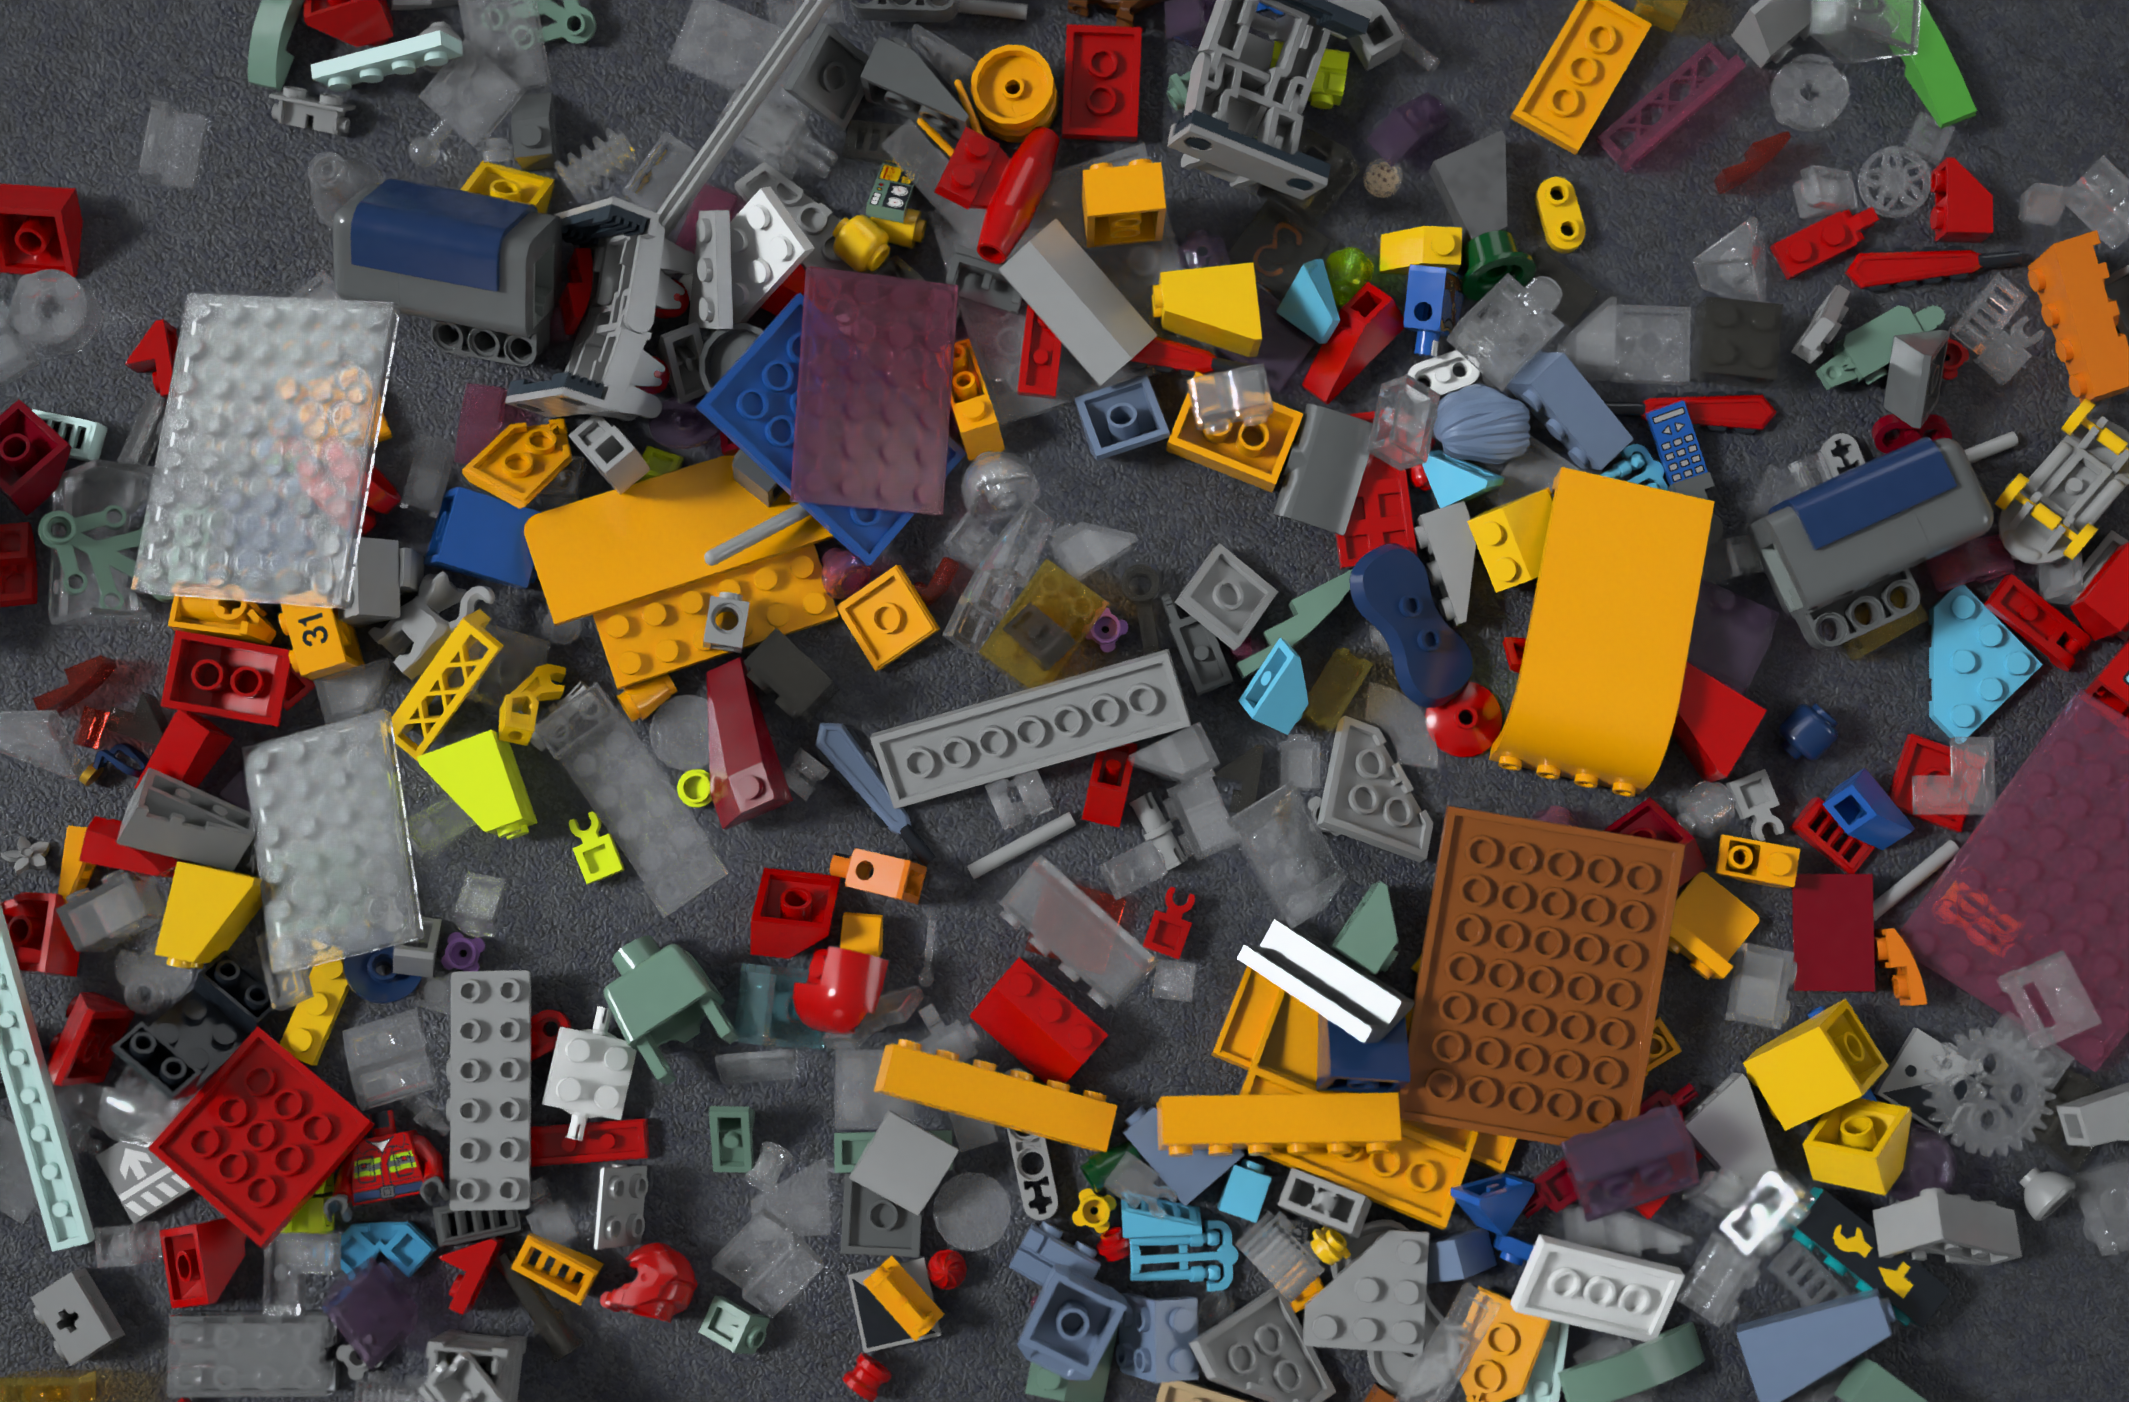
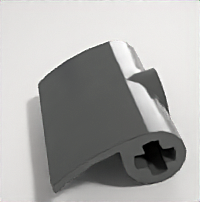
M1307 404L1296 442L1292 444L1283 473L1285 477L1273 515L1304 525L1309 524L1343 536L1348 526L1377 432V425L1329 408Z

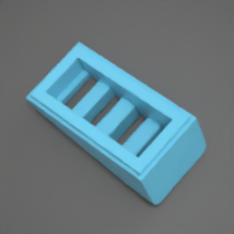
M1121 1193L1123 1238L1202 1234L1199 1207L1192 1205L1184 1206L1182 1203Z

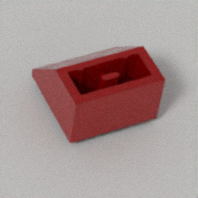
M2129 542L2117 547L2070 606L2084 631L2093 641L2106 636L2112 638L2121 630L2124 633L2129 630Z

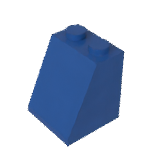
M462 487L446 490L442 496L423 564L517 589L528 588V584L534 583L538 574L525 539L524 527L530 517L541 512L527 507L518 509L504 500Z

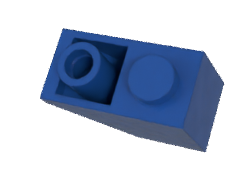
M1863 768L1836 786L1823 802V806L1847 835L1881 850L1886 849L1915 829L1866 768Z

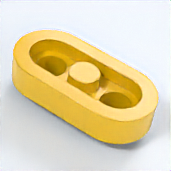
M1562 177L1548 178L1540 185L1535 195V203L1548 245L1554 251L1570 253L1580 246L1586 234L1576 193L1568 180ZM1550 191H1560L1563 199L1554 200L1550 195ZM1569 226L1573 230V235H1563L1561 227Z

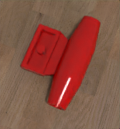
M1042 126L1034 127L1010 159L1000 148L999 143L965 127L934 193L967 210L969 208L986 209L977 252L984 260L990 263L1001 264L1007 259L1028 230L1050 183L1060 143L1058 135L1051 129Z

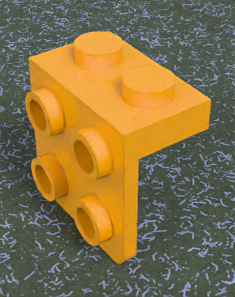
M1700 872L1689 881L1676 898L1668 950L1676 955L1679 952L1691 961L1689 966L1707 980L1710 977L1712 979H1724L1733 968L1728 961L1757 926L1759 916L1707 873Z

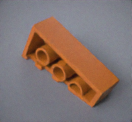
M2097 230L2054 243L2028 266L2029 284L2032 290L2039 295L2042 303L2041 313L2043 320L2052 329L2056 339V354L2060 361L2065 362L2070 375V390L2075 397L2079 398L2080 404L2086 398L2094 403L2129 390V345L2125 334H2117L2116 326L2119 323L2120 312L2117 301L2107 297L2105 290V279L2109 278L2110 275L2106 262L2098 264L2094 245L2101 242Z

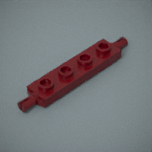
M1687 1083L1686 1086L1672 1096L1661 1089H1657L1641 1101L1632 1157L1575 1148L1532 1179L1535 1184L1534 1189L1536 1193L1530 1197L1523 1208V1215L1529 1219L1530 1216L1544 1206H1547L1556 1213L1560 1212L1684 1123L1681 1108L1696 1097H1699L1697 1091H1694L1695 1088L1690 1083Z

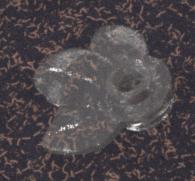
M158 940L151 943L140 956L132 951L122 949L115 963L116 978L125 987V1002L136 1013L147 1014L154 1012L161 1006L164 1000L179 998L188 989L193 979L194 970L192 968L185 969L167 965L168 957L154 955ZM144 987H148L151 990V997L146 1002L140 996L141 990Z

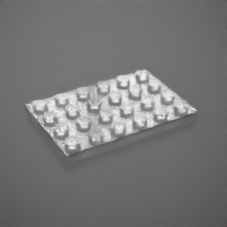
M382 709L243 747L242 753L252 828L255 832L254 843L259 878H261L260 888L272 973L282 975L424 938L391 712Z

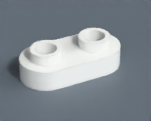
M1463 349L1454 350L1419 362L1408 371L1404 382L1405 390L1413 400L1418 402H1429L1444 397L1450 392H1457L1466 386L1474 384L1480 374V363L1472 352ZM1453 367H1463L1466 372L1465 376H1455ZM1420 378L1427 379L1430 383V388L1425 390L1419 388L1417 380Z

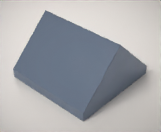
M1147 374L1074 398L1090 452L1097 461L1170 437L1169 429Z

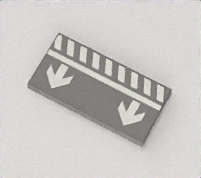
M192 1098L95 1156L133 1224L141 1222L193 1190L190 1185L148 1150V1147Z

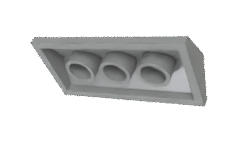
M1054 219L998 269L1099 386L1112 377L1157 336L1155 331L1057 219Z

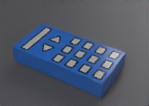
M1684 400L1645 413L1669 485L1708 472Z

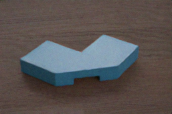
M412 1221L353 1223L325 1254L352 1280L357 1279L381 1252L410 1278L439 1247Z

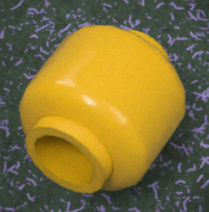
M857 215L850 220L847 217L843 218L832 233L836 238L833 245L834 253L857 272H864L868 269L875 271L885 261L890 252L888 234L865 215Z

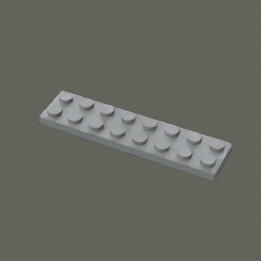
M1169 649L872 733L870 740L894 809L1189 727L1191 726V719Z

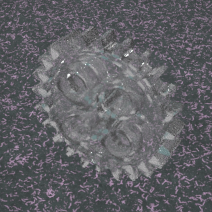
M1986 1027L1984 1037L1981 1031L1976 1028L1970 1029L1969 1039L1964 1034H1954L1957 1046L1943 1042L1941 1045L1946 1055L1932 1054L1931 1056L1933 1061L1938 1064L1937 1069H1925L1924 1071L1928 1076L1934 1078L1933 1083L1922 1085V1089L1932 1092L1933 1095L1932 1098L1925 1100L1923 1105L1936 1108V1111L1931 1114L1929 1120L1932 1122H1943L1938 1133L1943 1136L1953 1133L1951 1145L1959 1147L1965 1142V1152L1975 1154L1980 1147L1981 1155L1991 1157L1994 1148L1998 1155L2007 1156L2008 1144L2014 1150H2023L2021 1138L2035 1142L2036 1137L2032 1132L2033 1127L2047 1128L2044 1122L2039 1119L2041 1114L2053 1115V1111L2044 1106L2045 1100L2056 1098L2055 1094L2045 1092V1086L2055 1082L2054 1078L2043 1077L2041 1074L2049 1066L2048 1062L2034 1061L2040 1051L2036 1048L2024 1051L2027 1039L2018 1037L2012 1042L2011 1031L2003 1030L1998 1037L1996 1028ZM1991 1053L1994 1055L1997 1064L1995 1070L1987 1074L1983 1068V1061ZM1966 1064L1970 1066L1971 1071L1981 1083L1993 1085L1990 1089L1991 1095L2012 1112V1119H2008L2007 1114L1997 1101L1984 1098L1988 1093L1987 1090L1965 1071L1964 1067ZM1962 1079L1967 1084L1968 1090L1966 1096L1958 1100L1954 1095V1086ZM2018 1083L2023 1089V1097L2020 1102L2014 1104L2010 1098V1091ZM1991 1110L1994 1115V1123L1991 1128L1985 1130L1981 1125V1116L1985 1111Z

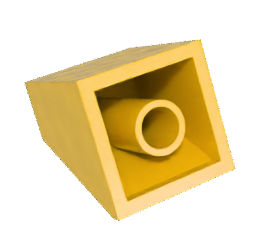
M1254 262L1160 272L1159 285H1153L1151 299L1153 317L1161 318L1162 329L1246 357H1257L1262 341Z
M177 861L154 955L168 957L166 964L185 969H203L204 963H211L225 950L228 951L274 891L276 880L202 864Z
M1846 999L1757 1048L1743 1062L1749 1080L1759 1088L1768 1103L1770 1113L1775 1119L1780 1121L1785 1131L1863 1096L1889 1066Z

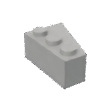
M149 767L128 802L116 844L234 871L255 836L259 816Z
M1929 1188L1920 1191L1919 1197L1873 1210L1879 1257L1892 1258L1899 1253L1912 1252L1913 1260L1924 1261L1927 1259L1926 1253L1945 1255L1947 1263L1991 1266L2022 1257L2015 1211L1999 1207L1994 1201L1978 1202L1971 1200L1969 1195L1945 1194L1944 1189Z

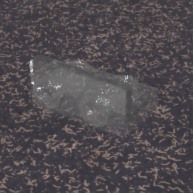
M2103 155L2060 196V200L2092 231L2097 230L2099 237L2111 249H2116L2129 238V179Z

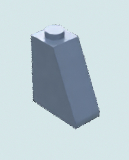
M1140 1106L1124 1120L1128 1125L1123 1130L1124 1135L1184 1206L1189 1204L1245 1155L1241 1149H1232L1233 1154L1229 1156H1209L1208 1150H1193L1192 1156L1171 1157L1169 1156V1150L1158 1151L1156 1107L1151 1106L1146 1111L1143 1106Z

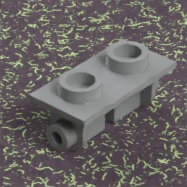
M284 86L283 91L269 94V98L279 99V104H274L272 108V118L277 119L279 124L308 128L309 115H313L312 130L340 135L342 132L348 133L350 119L345 117V111L355 109L356 105L343 103L342 96L321 93L320 98L307 96L306 89L293 86Z

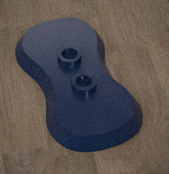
M1397 543L1381 545L1366 553L1351 571V596L1359 612L1378 629L1386 640L1392 654L1395 674L1401 690L1412 702L1425 708H1435L1450 702L1462 693L1470 682L1473 660L1465 641L1442 619L1431 596L1428 576L1423 563L1410 549Z

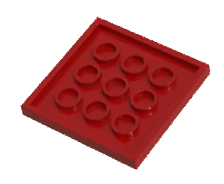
M257 1026L148 1147V1150L256 1244L266 1250L375 1124Z

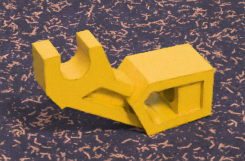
M548 663L535 667L534 672L510 694H506L499 712L498 740L528 745L534 733L539 701L558 700L561 698L565 686L554 684L552 681L562 683L566 675V667Z

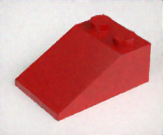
M175 630L160 706L176 711L181 709L199 715L279 727L291 670L290 650Z
M80 992L79 996L74 997L66 1010V1018L68 1020L64 1029L54 1037L49 1047V1054L52 1055L47 1063L52 1082L58 1086L104 1082L116 1056L112 1051V1046L125 1036L136 1010L96 992Z

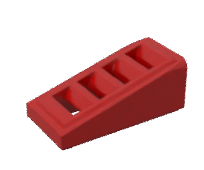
M1820 797L1812 798L1789 829L1845 873L1855 874L1875 847L1847 835L1823 806L1824 800ZM1821 815L1825 819L1814 832L1810 826ZM1833 824L1836 829L1825 842L1821 836ZM1844 833L1848 838L1838 851L1832 848L1833 845ZM1856 842L1861 847L1848 862L1843 857Z

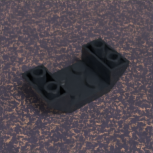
M225 950L198 973L194 987L189 993L149 1027L140 1022L112 1046V1051L171 1101L194 1095L210 1080L257 1026L262 1029L282 1005L284 998Z

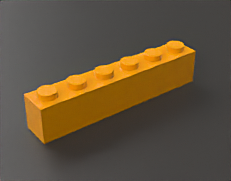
M899 1039L898 1045L890 1044L885 1046L874 1088L876 1093L1090 1151L1107 1152L1118 1106L1107 1103V1095L1084 1090L1083 1096L1069 1092L1070 1085L1053 1080H1048L1046 1086L1032 1082L1034 1075L1017 1070H1011L1010 1075L995 1072L997 1065L981 1060H974L973 1065L958 1062L959 1054L937 1049L935 1055L921 1051L922 1044L909 1040Z
M1398 1093L1161 1096L1157 1102L1158 1151L1169 1150V1156L1171 1157L1192 1156L1193 1150H1208L1209 1156H1229L1233 1154L1232 1149H1248V1155L1264 1156L1272 1154V1149L1287 1148L1289 1155L1311 1154L1312 1148H1327L1328 1154L1351 1153V1147H1366L1367 1153L1381 1154L1390 1152V1147H1394L1402 1141Z

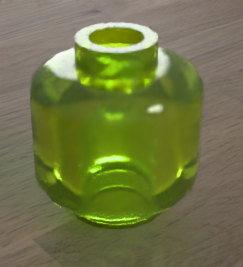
M1346 247L1334 251L1325 262V269L1336 305L1344 306L1367 282L1371 283L1374 265L1358 248Z

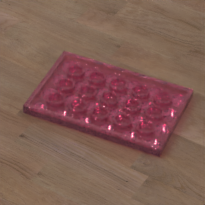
M813 266L806 268L790 502L943 516L958 285Z

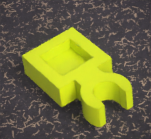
M593 811L588 813L591 819V826L588 830L582 831L576 819L569 820L571 832L581 838L583 843L574 847L573 851L585 882L588 885L625 870L612 835L606 834L600 837L598 832L601 828V820L597 813Z

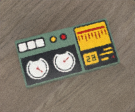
M882 163L866 205V215L903 223L918 183L919 170Z

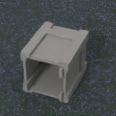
M449 1329L427 1343L426 1358H430L427 1380L433 1370L443 1360L450 1367L459 1353L469 1351L479 1365L480 1363L486 1364V1370L492 1372V1379L490 1380L507 1402H520L517 1399L522 1356L526 1353L528 1337L516 1335L510 1337L465 1333V1330Z

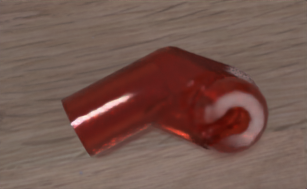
M943 557L928 586L922 582H916L913 585L926 607L931 606L948 590L959 568V564L955 560Z

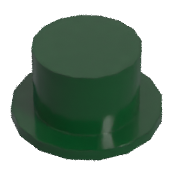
M1504 230L1483 233L1473 238L1463 248L1462 256L1468 271L1462 278L1461 288L1467 298L1475 301H1491L1506 297L1517 292L1530 282L1536 271L1535 261L1530 255L1518 252L1511 233Z

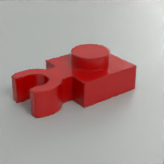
M1171 886L1165 894L1167 911L1166 913L1158 910L1154 911L1142 947L1179 960L1192 925L1191 922L1183 920L1182 916L1183 913L1189 911L1194 905L1195 895L1190 893L1187 902L1182 906H1178L1173 902L1172 897L1175 893V888Z

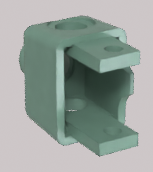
M647 935L626 944L613 956L612 961L621 976L605 987L604 997L628 1046L642 1054L657 1081L668 1086L677 1080L658 1047L668 1041L686 1043L700 1033V1025L706 1016H708L720 1038L731 1044L740 1038L721 1007L725 1002L724 998L696 959L681 946L670 944L660 949L653 936Z

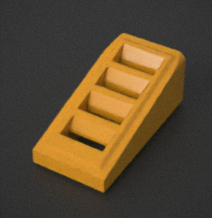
M68 825L66 830L58 894L63 896L66 904L79 905L96 866L95 864L79 862L85 832L88 827Z
M529 1233L511 1269L581 1306L604 1264L590 1256ZM536 1248L542 1253L534 1266L529 1264L528 1261ZM549 1256L556 1259L550 1272L543 1269ZM563 1264L570 1266L565 1278L558 1275ZM577 1271L584 1274L580 1284L573 1281Z

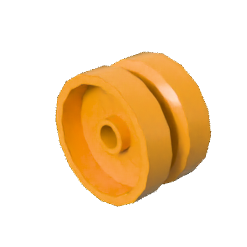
M1005 45L991 50L979 60L972 73L971 93L981 123L992 136L1005 142L1023 143L1034 127L1050 128L1057 115L1059 97L1049 63L1039 52L1024 45Z

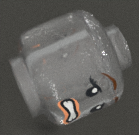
M1701 781L1683 794L1677 801V811L1679 813L1677 822L1691 835L1696 834L1701 838H1711L1727 826L1735 817V798L1722 783Z

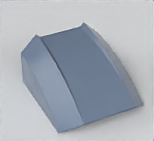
M1054 1263L1030 1313L1017 1346L1027 1360L1067 1380H1090L1127 1308L1126 1298L1112 1287L1102 1284L1072 1269L1070 1266Z

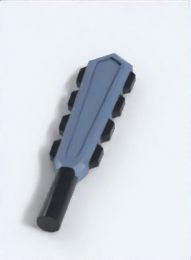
M820 723L815 743L819 759L827 767H834L838 772L837 779L845 788H852L856 792L855 799L863 808H870L874 812L873 820L880 828H888L891 832L900 835L923 866L934 860L936 856L911 826L910 817L907 814L908 805L894 809L883 775H880L876 770L877 762L870 752L862 751L860 748L861 740L855 731L851 728H846L842 723Z

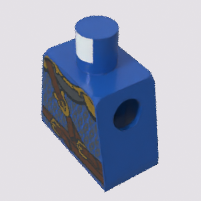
M1410 264L1403 324L1404 328L1417 333L1415 355L1437 357L1440 337L1454 338L1456 335L1464 298L1461 288L1463 277L1448 268Z

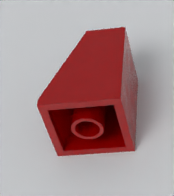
M1686 661L1678 710L1671 735L1700 777L1710 783L1726 778L1767 710Z

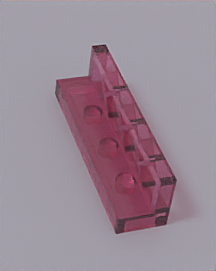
M1709 41L1601 133L1596 141L1627 173L1738 78L1746 64L1737 54L1728 61ZM1707 55L1719 69L1709 78L1697 77V63ZM1691 69L1690 76H1683ZM1673 83L1690 84V93L1682 101H1669V87ZM1663 93V100H1655ZM1645 107L1662 108V118L1654 125H1641V112ZM1635 117V124H1627ZM1617 131L1634 132V142L1623 152L1610 139Z

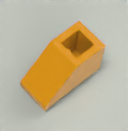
M1721 835L1715 873L1747 883L1780 889L1795 887L1800 849Z

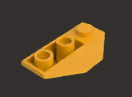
M969 338L933 349L968 460H975L1005 450L999 424Z

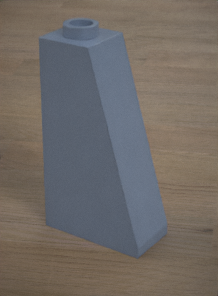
M1876 1288L1738 1324L1736 1334L1759 1402H1781L1891 1335L1890 1323L1895 1322L1896 1317L1889 1297L1881 1299L1879 1290Z

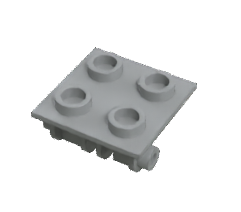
M612 1164V1167L601 1168L594 1249L641 1245V1236L645 1228L643 1217L644 1200L648 1190L647 1165L628 1166L627 1164Z

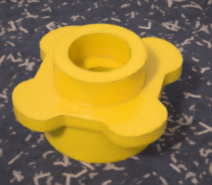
M1090 1188L1083 1189L1079 1193L1080 1204L1078 1210L1072 1215L1074 1224L1079 1227L1083 1225L1092 1227L1098 1233L1106 1232L1110 1227L1108 1221L1110 1212L1116 1207L1114 1197L1111 1195L1101 1196L1094 1194ZM1096 1207L1098 1209L1097 1214H1092L1090 1209Z
M1324 1226L1321 1231L1315 1229L1312 1232L1314 1239L1310 1243L1311 1248L1326 1264L1334 1265L1342 1257L1348 1259L1351 1256L1350 1251L1346 1247L1347 1242L1337 1230Z

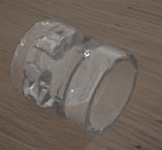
M1037 769L1014 775V779L1011 781L1004 778L985 785L1004 831L1023 824L1027 815L1036 818L1054 810ZM1020 794L1022 801L1011 803L1010 799Z

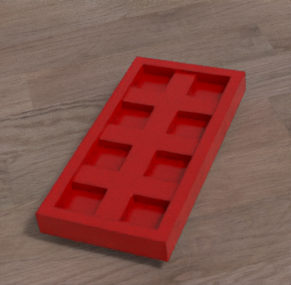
M1398 409L1347 414L1377 425V432L1346 532L1343 536L1335 533L1340 570L1354 568L1355 564L1366 553L1385 544L1397 543L1403 545L1417 556Z

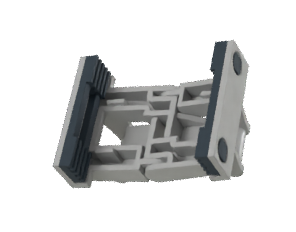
M614 196L554 214L561 218L562 240L564 239V242H572V245H580V248L588 247L594 253L592 259V289L586 308V316L579 328L565 372L553 374L552 380L536 383L528 382L526 379L511 381L505 404L548 418L587 414L631 421L637 416L644 418L657 417L661 413L662 404L659 398L652 394L660 393L666 388L670 373L663 360L651 356L643 348L646 341L651 338L652 333L648 332V330L654 323V316L668 319L680 316L686 311L689 304L687 289L682 283L671 279V277L676 273L682 275L694 273L695 254L664 238L665 228L658 222L660 214Z

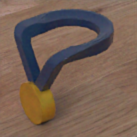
M120 743L109 751L105 749L98 751L95 761L84 770L79 781L85 786L91 785L98 779L109 761L122 772L132 777L140 778L149 759L130 744ZM121 750L134 759L142 770L133 769L125 765L115 755Z

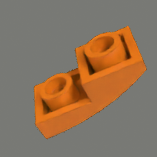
M1894 928L1875 929L1874 957L1876 961H1879V968H1895L1896 975L1892 977V990L1895 998H1899L1900 1006L1926 1005V994L1920 972L1902 937Z

